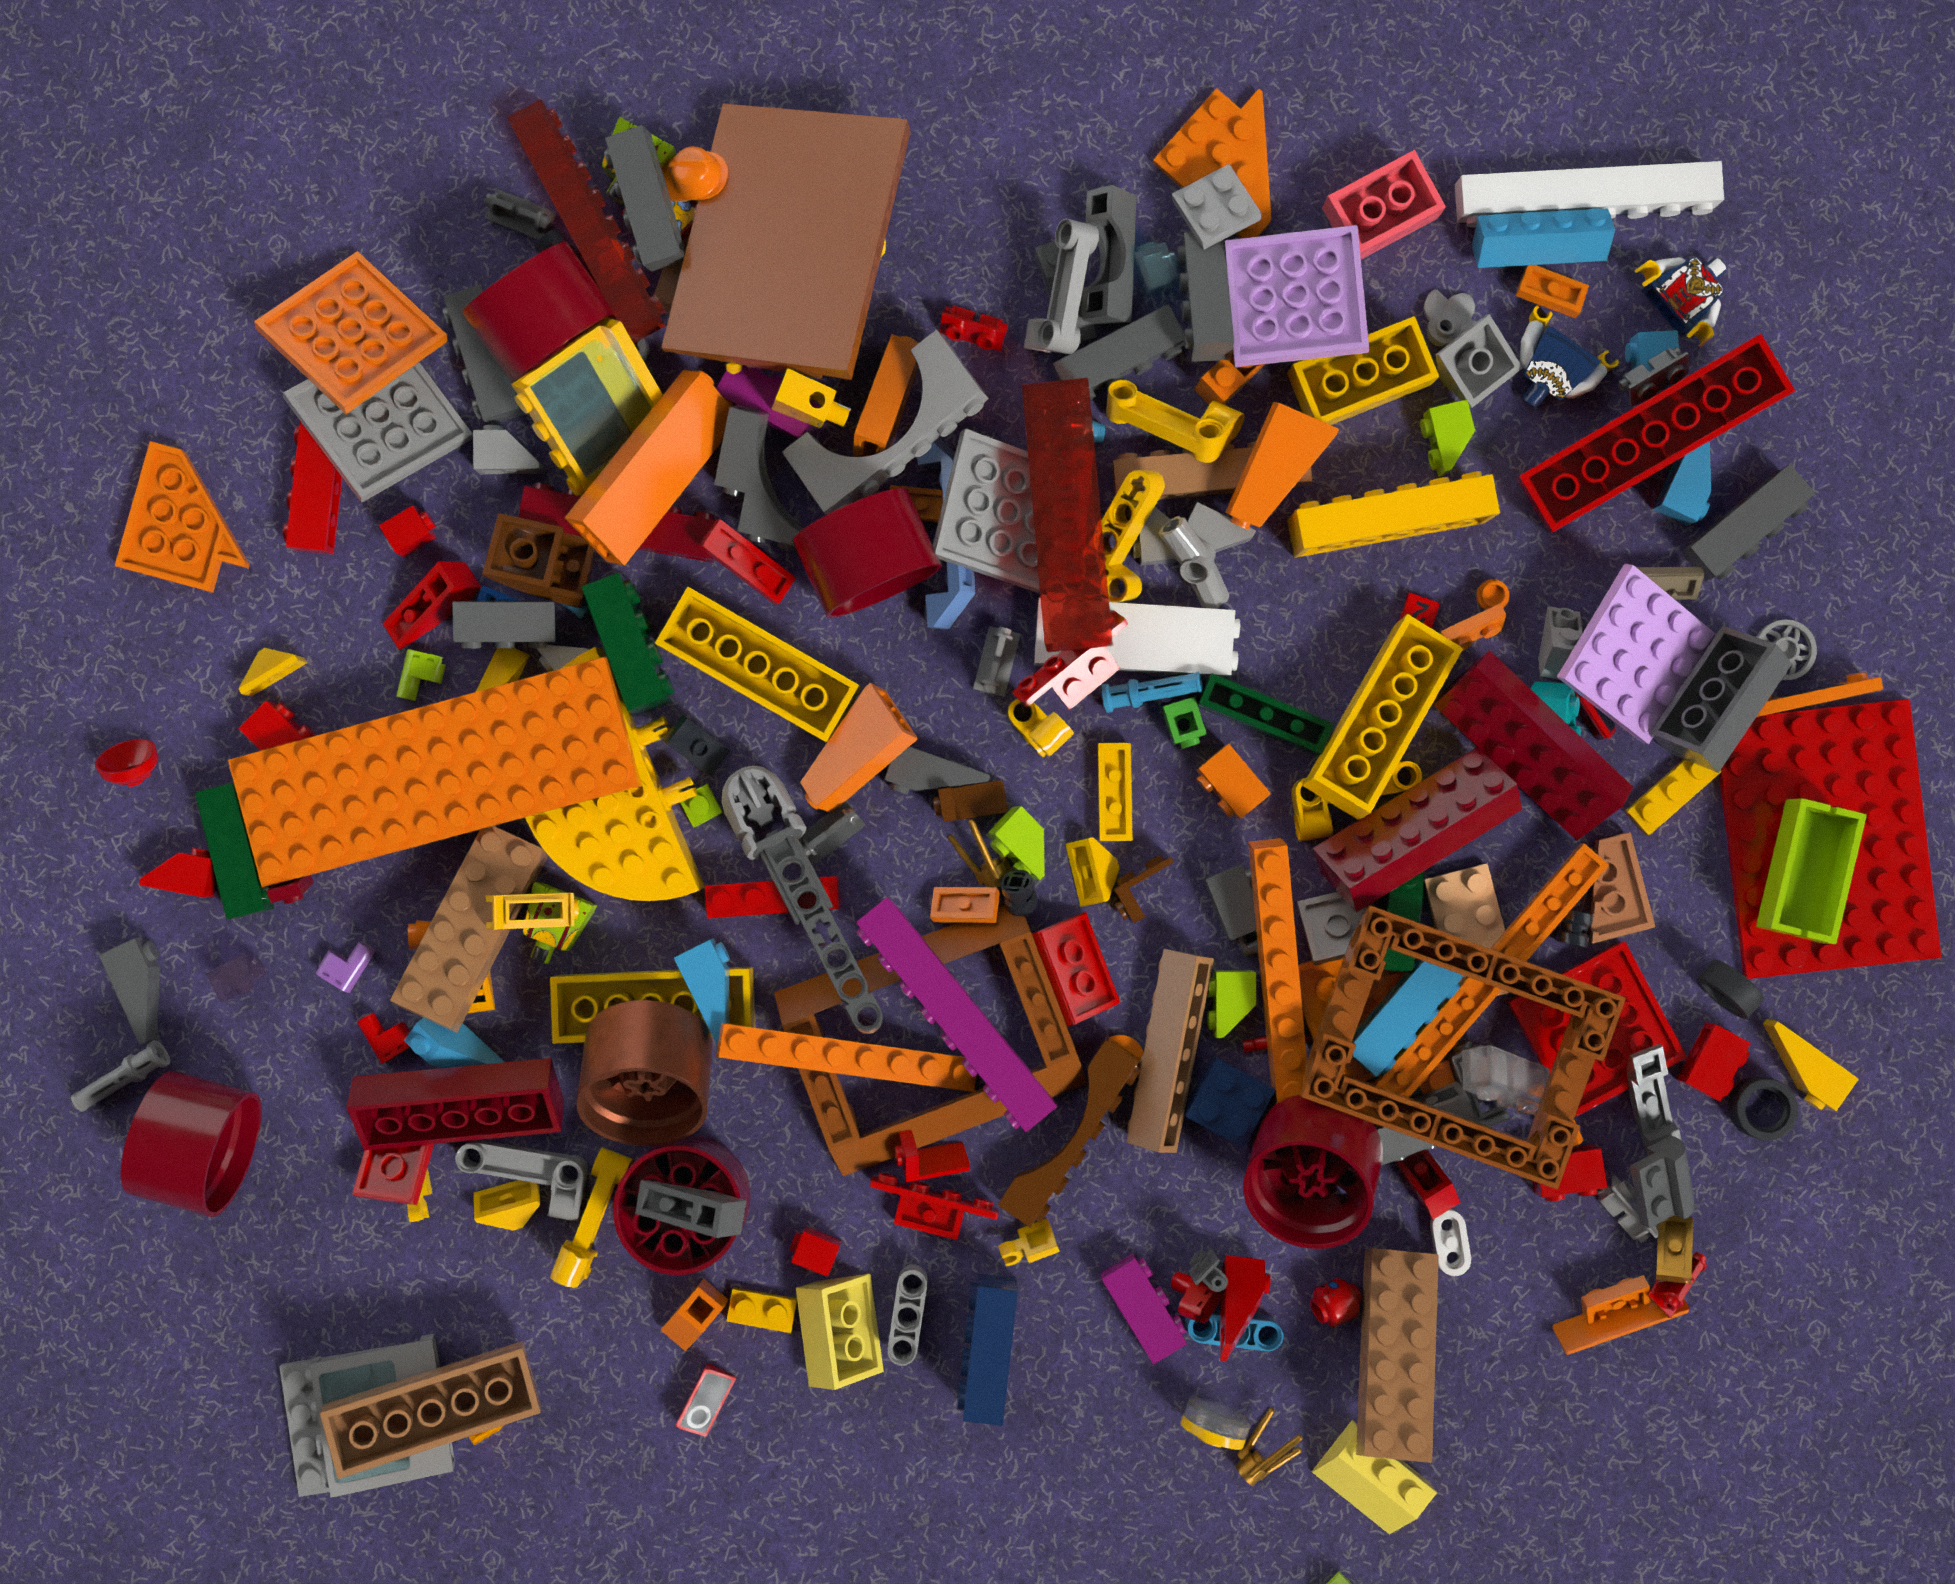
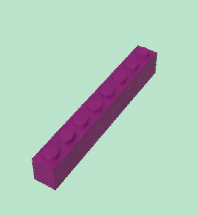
M889 896L856 922L860 927L856 931L859 937L868 947L871 944L875 945L881 953L877 957L880 963L889 973L895 970L902 980L898 983L901 989L910 999L914 996L918 998L923 1005L919 1009L931 1025L935 1022L939 1024L944 1031L940 1035L952 1051L956 1048L960 1050L965 1057L961 1061L973 1077L977 1074L981 1076L986 1083L982 1088L994 1103L1000 1100L1007 1108L1004 1115L1015 1129L1021 1126L1027 1132L1057 1108L1054 1099Z

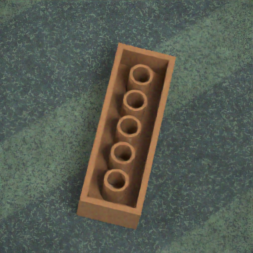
M495 826L480 829L390 1001L405 1010L458 1033L511 930L486 929V922H493L492 902H486V895L529 894L547 860L548 855L544 849ZM524 903L509 904V920L517 919Z
M1376 1248L1365 1250L1356 1455L1432 1463L1438 1254Z
M524 1341L324 1404L320 1411V1417L337 1479H341L541 1413V1402Z

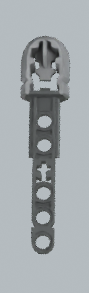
M752 765L737 770L728 777L723 787L721 803L736 837L743 840L742 848L747 858L751 860L762 858L795 924L801 923L837 994L841 1001L847 1005L845 1009L855 1028L865 1034L876 1032L883 1021L881 1009L873 993L868 994V984L829 908L833 907V904L799 841V838L806 832V826L802 818L795 814L796 807L788 791L778 776L764 767ZM766 789L768 791L771 804H766L763 798L767 795ZM743 806H749L751 813L748 815L749 820L757 822L760 827L774 821L772 817L774 807H780L782 818L787 828L781 831L776 829L766 834L767 838L757 842L752 828L745 824L748 819ZM790 864H796L802 869L800 877L793 881L787 880L783 876V870ZM808 892L816 896V904L812 908L803 909L798 905V898L803 893ZM822 922L824 926L830 925L831 927L827 929L831 942L836 938L839 939V942L830 943L826 946L820 933L813 934L817 930L816 924ZM820 946H826L823 950L820 949ZM834 950H841L847 956L846 962L840 967H833L827 962L828 955ZM856 979L861 983L862 989L857 996L850 997L842 991L843 985L847 980ZM869 1008L877 1013V1020L873 1025L863 1026L858 1022V1014L863 1009Z

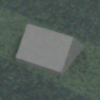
M1490 314L1485 315L1436 354L1439 379L1460 400L1468 399L1469 408H1473L1523 368Z

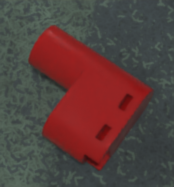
M371 1013L357 1022L381 1065L410 1048L404 1041L410 1033L404 1021L387 1031L384 1030L375 1013Z
M1180 1271L1176 1272L1171 1279L1172 1290L1184 1294L1179 1303V1314L1205 1324L1219 1304L1222 1291L1215 1292L1211 1290L1203 1281L1196 1285L1190 1275Z

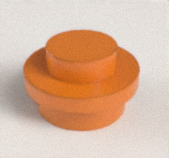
M1496 579L1483 582L1476 592L1477 603L1483 610H1487L1497 604H1501L1502 608H1504L1510 596L1507 586Z

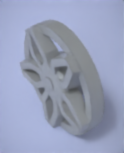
M1778 620L1766 625L1758 633L1757 638L1769 641L1766 634L1774 636L1776 640L1773 643L1779 646L1792 663L1789 675L1786 672L1781 681L1797 679L1806 674L1813 666L1817 655L1816 641L1810 630L1803 624L1794 620ZM1780 625L1788 626L1782 632V637L1778 632L1771 629ZM1792 628H1795L1794 638L1788 637V633ZM1800 632L1806 638L1808 647L1798 644ZM1800 649L1808 652L1809 654L1799 656ZM1795 660H1807L1805 665L1795 673Z

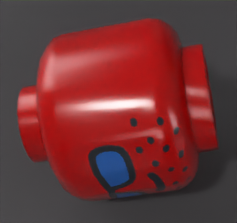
M1335 1278L1314 1289L1313 1299L1310 1300V1307L1314 1316L1321 1324L1326 1323L1330 1327H1337L1358 1316L1360 1310L1359 1302L1362 1300L1361 1294L1353 1283L1348 1284L1342 1278Z

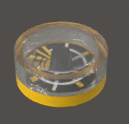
M1194 1396L1189 1397L1180 1422L1185 1430L1197 1436L1199 1440L1215 1447L1235 1450L1243 1449L1252 1423L1245 1415L1226 1405Z

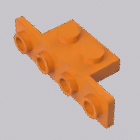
M1644 1275L1634 1279H1623L1617 1285L1605 1289H1594L1588 1292L1585 1296L1581 1297L1582 1314L1553 1324V1331L1564 1353L1570 1355L1687 1314L1689 1306L1686 1300L1683 1299L1682 1307L1677 1308L1672 1318H1668L1647 1295L1650 1291V1286Z

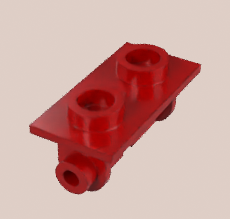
M953 305L952 308L946 306L944 313H942L940 334L946 335L954 341L963 340L977 344L984 350L994 349L1001 351L1008 329V324L1003 323V319L981 314L977 323L973 321L974 311L960 308L956 305Z
M1695 1252L1692 1255L1691 1284L1656 1280L1647 1294L1668 1318H1672L1677 1308L1682 1307V1300L1699 1273L1706 1269L1707 1264L1705 1262L1707 1258L1703 1254Z

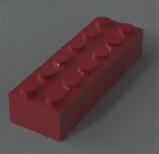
M1490 650L1456 678L1443 691L1434 704L1438 710L1576 841L1623 807L1633 789V786Z
M1476 747L1314 847L1313 850L1320 873L1357 913L1521 811L1522 806L1518 785L1482 750Z
M552 1058L355 1076L352 1079L346 1108L365 1151L561 1132L564 1098Z

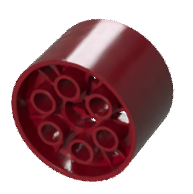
M564 241L535 255L496 281L464 308L462 314L511 383H514L606 317L612 319L616 312L569 244Z
M906 488L883 491L839 508L805 527L792 540L827 618L841 617L868 608L919 584L942 567Z
M168 1071L163 1074L145 1095L130 1126L121 1160L120 1175L123 1190L132 1196L204 1216H218L233 1200L249 1169L261 1127L262 1106L259 1096L254 1092L178 1071Z
M1301 1094L1284 1099L1274 1105L1265 1114L1260 1123L1244 1176L1243 1193L1251 1215L1268 1233L1283 1242L1298 1247L1325 1249L1342 1245L1355 1238L1368 1224L1374 1206L1383 1160V1146L1377 1129L1372 1122L1301 1097ZM1314 1150L1313 1153H1308L1307 1151ZM1266 1159L1278 1161L1268 1163ZM1338 1186H1339L1341 1189H1343L1346 1193H1343V1194H1342V1193L1340 1192Z
M690 1135L674 1143L653 1146L631 1165L617 1187L613 1204V1218L618 1237L625 1249L636 1261L653 1271L668 1275H686L701 1271L717 1262L728 1251L738 1235L719 1238L705 1236L699 1232L656 1220L655 1227H646L641 1222V1215L635 1214L637 1205H633V1196L639 1195L641 1180L648 1179L702 1190L711 1187L719 1193L747 1200L743 1228L749 1213L751 1200L747 1174L740 1161L728 1148L707 1137ZM664 1155L668 1157L671 1171L667 1176L656 1160ZM709 1160L719 1170L705 1181L704 1178L699 1177ZM678 1167H688L693 1173L692 1181L685 1182L680 1180L677 1176ZM657 1230L663 1234L658 1245L649 1239ZM673 1233L679 1235L683 1241V1246L681 1248H672L667 1242V1235ZM690 1238L698 1242L703 1251L693 1253Z

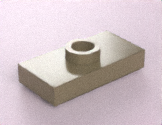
M1636 567L1673 599L1697 600L1705 574L1702 567Z

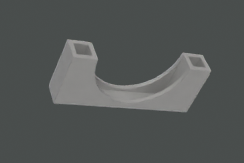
M937 329L911 349L921 372L922 400L913 425L896 444L875 455L847 457L827 450L818 439L806 432L782 451L825 514H829L863 497L873 495L879 489V484L888 477H895L905 469L906 463L914 457H920L927 453L933 442L941 436L945 437L951 434L961 420L978 413L983 408V403L989 399Z

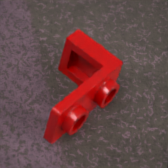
M912 1129L899 1132V1146H894V1154L897 1166H902L906 1183L970 1170V1163L963 1142L917 1150Z

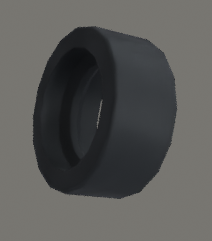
M1713 959L1696 979L1702 990L1730 1013L1742 1019H1748L1764 1000L1760 990L1750 980L1720 960Z
M1753 1076L1742 1080L1733 1089L1729 1098L1728 1112L1732 1123L1740 1132L1759 1140L1773 1141L1784 1137L1793 1129L1798 1118V1103L1794 1093L1786 1084L1769 1077ZM1759 1089H1768L1774 1092L1781 1102V1114L1778 1120L1768 1127H1757L1751 1124L1745 1114V1104L1749 1096Z

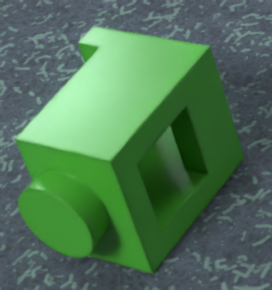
M1195 697L1161 708L1173 745L1180 743L1181 748L1184 749L1200 744L1199 737L1206 735V730ZM1180 719L1188 720L1189 729L1187 731H1181L1178 728V721Z

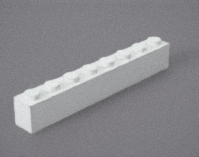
M1722 161L1461 175L1455 184L1457 223L1467 222V227H1476L1479 215L1588 210L1593 208H1608L1611 218H1615L1616 214H1628V218L1636 219L1647 216L1648 212H1660V216L1670 217L1678 215L1684 210H1692L1693 215H1704L1711 213L1724 200Z

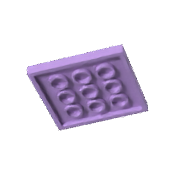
M1357 225L1225 241L1234 334L1235 367L1369 353Z
M1624 564L1558 673L1557 678L1633 737L1649 744L1653 738L1650 734L1651 730L1702 657L1715 633L1634 565Z

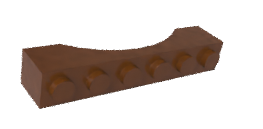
M1108 1037L1104 1039L1088 1064V1102L1077 1130L1065 1146L1050 1159L1031 1169L1018 1172L997 1206L1030 1228L1035 1220L1040 1223L1043 1221L1051 1208L1047 1204L1053 1193L1058 1196L1069 1181L1065 1174L1071 1165L1075 1168L1079 1166L1087 1153L1083 1149L1089 1138L1095 1141L1105 1126L1101 1119L1107 1110L1113 1113L1121 1102L1123 1096L1118 1093L1125 1083L1131 1086L1140 1073L1141 1069L1137 1067L1139 1063L1138 1057Z

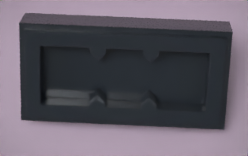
M683 714L662 739L668 746L709 776L715 772L731 752L726 746Z

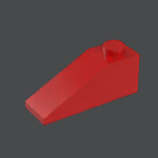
M438 561L382 624L397 648L404 649L452 616L453 601H470L482 587L466 562Z
M1225 1256L1221 1270L1226 1275L1228 1283L1226 1288L1222 1290L1220 1300V1361H1227L1259 1308L1263 1294H1269L1271 1276L1265 1273V1260Z

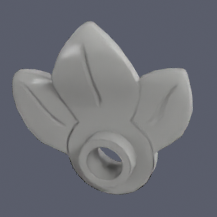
M1434 289L1427 296L1423 311L1429 320L1427 324V337L1432 344L1446 346L1476 323V321L1471 319L1474 314L1475 303L1469 294L1459 293L1453 295L1448 300L1442 293ZM1440 325L1445 326L1448 331L1442 330Z

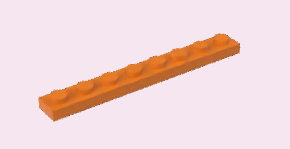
M721 1023L716 1057L972 1092L975 1089L976 1076L973 1077L961 1061L965 1059L962 1056Z

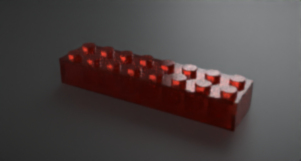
M1088 378L1022 385L1046 651L1057 652L1113 646Z

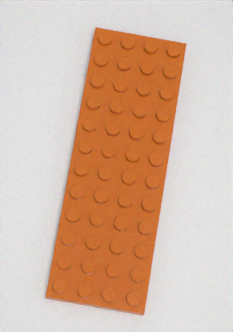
M602 657L228 760L262 887L272 886L642 786L608 657Z

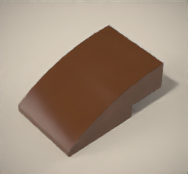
M498 513L482 575L524 593L583 609L585 595L581 586L590 582L597 551L582 536L564 533V527Z

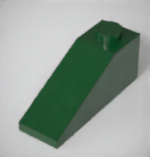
M1423 872L1381 897V910L1419 923L1423 898ZM1387 948L1383 961H1386L1384 969L1412 973L1415 958Z

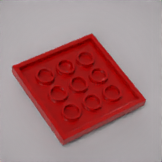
M1620 941L1559 973L1626 998L1604 1061L1595 1059L1575 1117L1629 1089L1627 1078L1629 1055L1661 1044L1664 1049L1667 1068L1687 1058L1625 941ZM1518 995L1506 1002L1548 1079L1571 1014Z

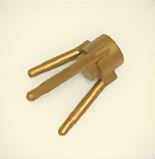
M970 819L968 824L985 863L980 865L982 871H980L953 835H949L948 840L974 873L979 885L984 883L986 887H1000L1003 876L1012 871L1007 856L1002 857L999 855L1000 862L998 858L992 859L975 821Z
M1272 1407L1268 1409L1243 1449L1237 1453L1241 1460L1235 1467L1251 1486H1254L1259 1480L1262 1481L1269 1473L1284 1465L1302 1451L1301 1448L1297 1447L1287 1453L1302 1441V1435L1298 1434L1267 1458L1258 1450L1253 1454L1250 1452L1275 1411Z

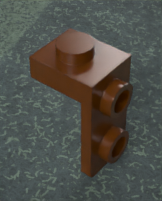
M1002 780L956 788L938 789L939 797H933L936 817L943 816L944 823L1005 813L1008 810Z
M1160 854L1144 863L1147 869L1135 875L1132 870L1116 879L1118 886L1113 888V891L1119 901L1114 905L1123 920L1130 918L1132 923H1136L1145 918L1129 888L1174 863L1171 856L1163 859Z

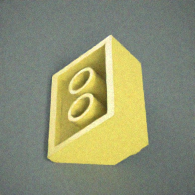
M871 1274L820 1280L796 1288L809 1387L836 1390L884 1372Z
M1352 1420L1315 1466L1312 1473L1384 1531L1391 1534L1416 1520L1437 1492L1428 1480L1403 1460L1356 1455L1357 1423Z

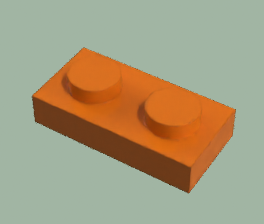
M1526 265L1515 296L1576 319L1581 312L1589 285L1537 265Z
M1497 604L1442 630L1440 634L1465 650L1472 645L1473 641L1484 637L1488 639L1497 635L1504 626L1506 613L1501 604Z
M934 887L930 918L933 922L996 923L1000 892L997 887Z

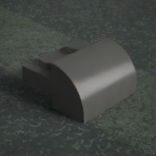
M1671 1135L1647 1147L1648 1157L1630 1165L1640 1224L1648 1228L1674 1215L1686 1219L1695 1210L1686 1147L1682 1140Z

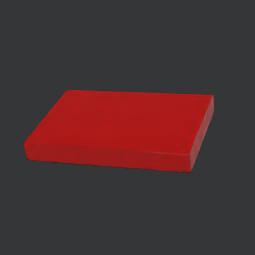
M1086 912L1032 933L1066 1026L1075 1025L1121 1003Z

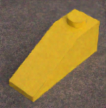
M1766 1019L1763 1025L1797 1089L1806 1094L1803 1100L1820 1111L1823 1108L1837 1111L1859 1079L1780 1022Z

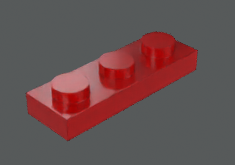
M721 519L715 520L698 546L774 605L780 604L796 577Z

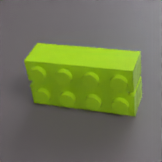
M1803 798L1786 799L1756 927L1819 943H1837L1867 814L1839 807L1831 808V805Z

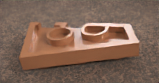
M1631 832L1595 840L1594 852L1607 862L1609 866L1592 885L1590 915H1594L1592 926L1589 927V943H1596L1655 928Z

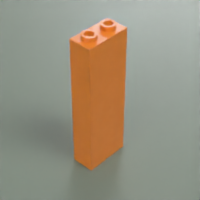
M683 370L566 515L565 519L606 562L626 565L723 441L729 407H732L733 404L713 386V379L705 372Z

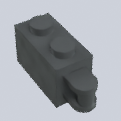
M1236 865L1204 878L1203 882L1227 940L1236 939L1244 958L1258 953L1250 869L1244 870L1243 865ZM1252 932L1255 940L1245 944L1242 936Z

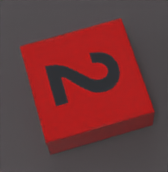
M1409 592L1399 620L1409 614L1432 628L1440 603Z

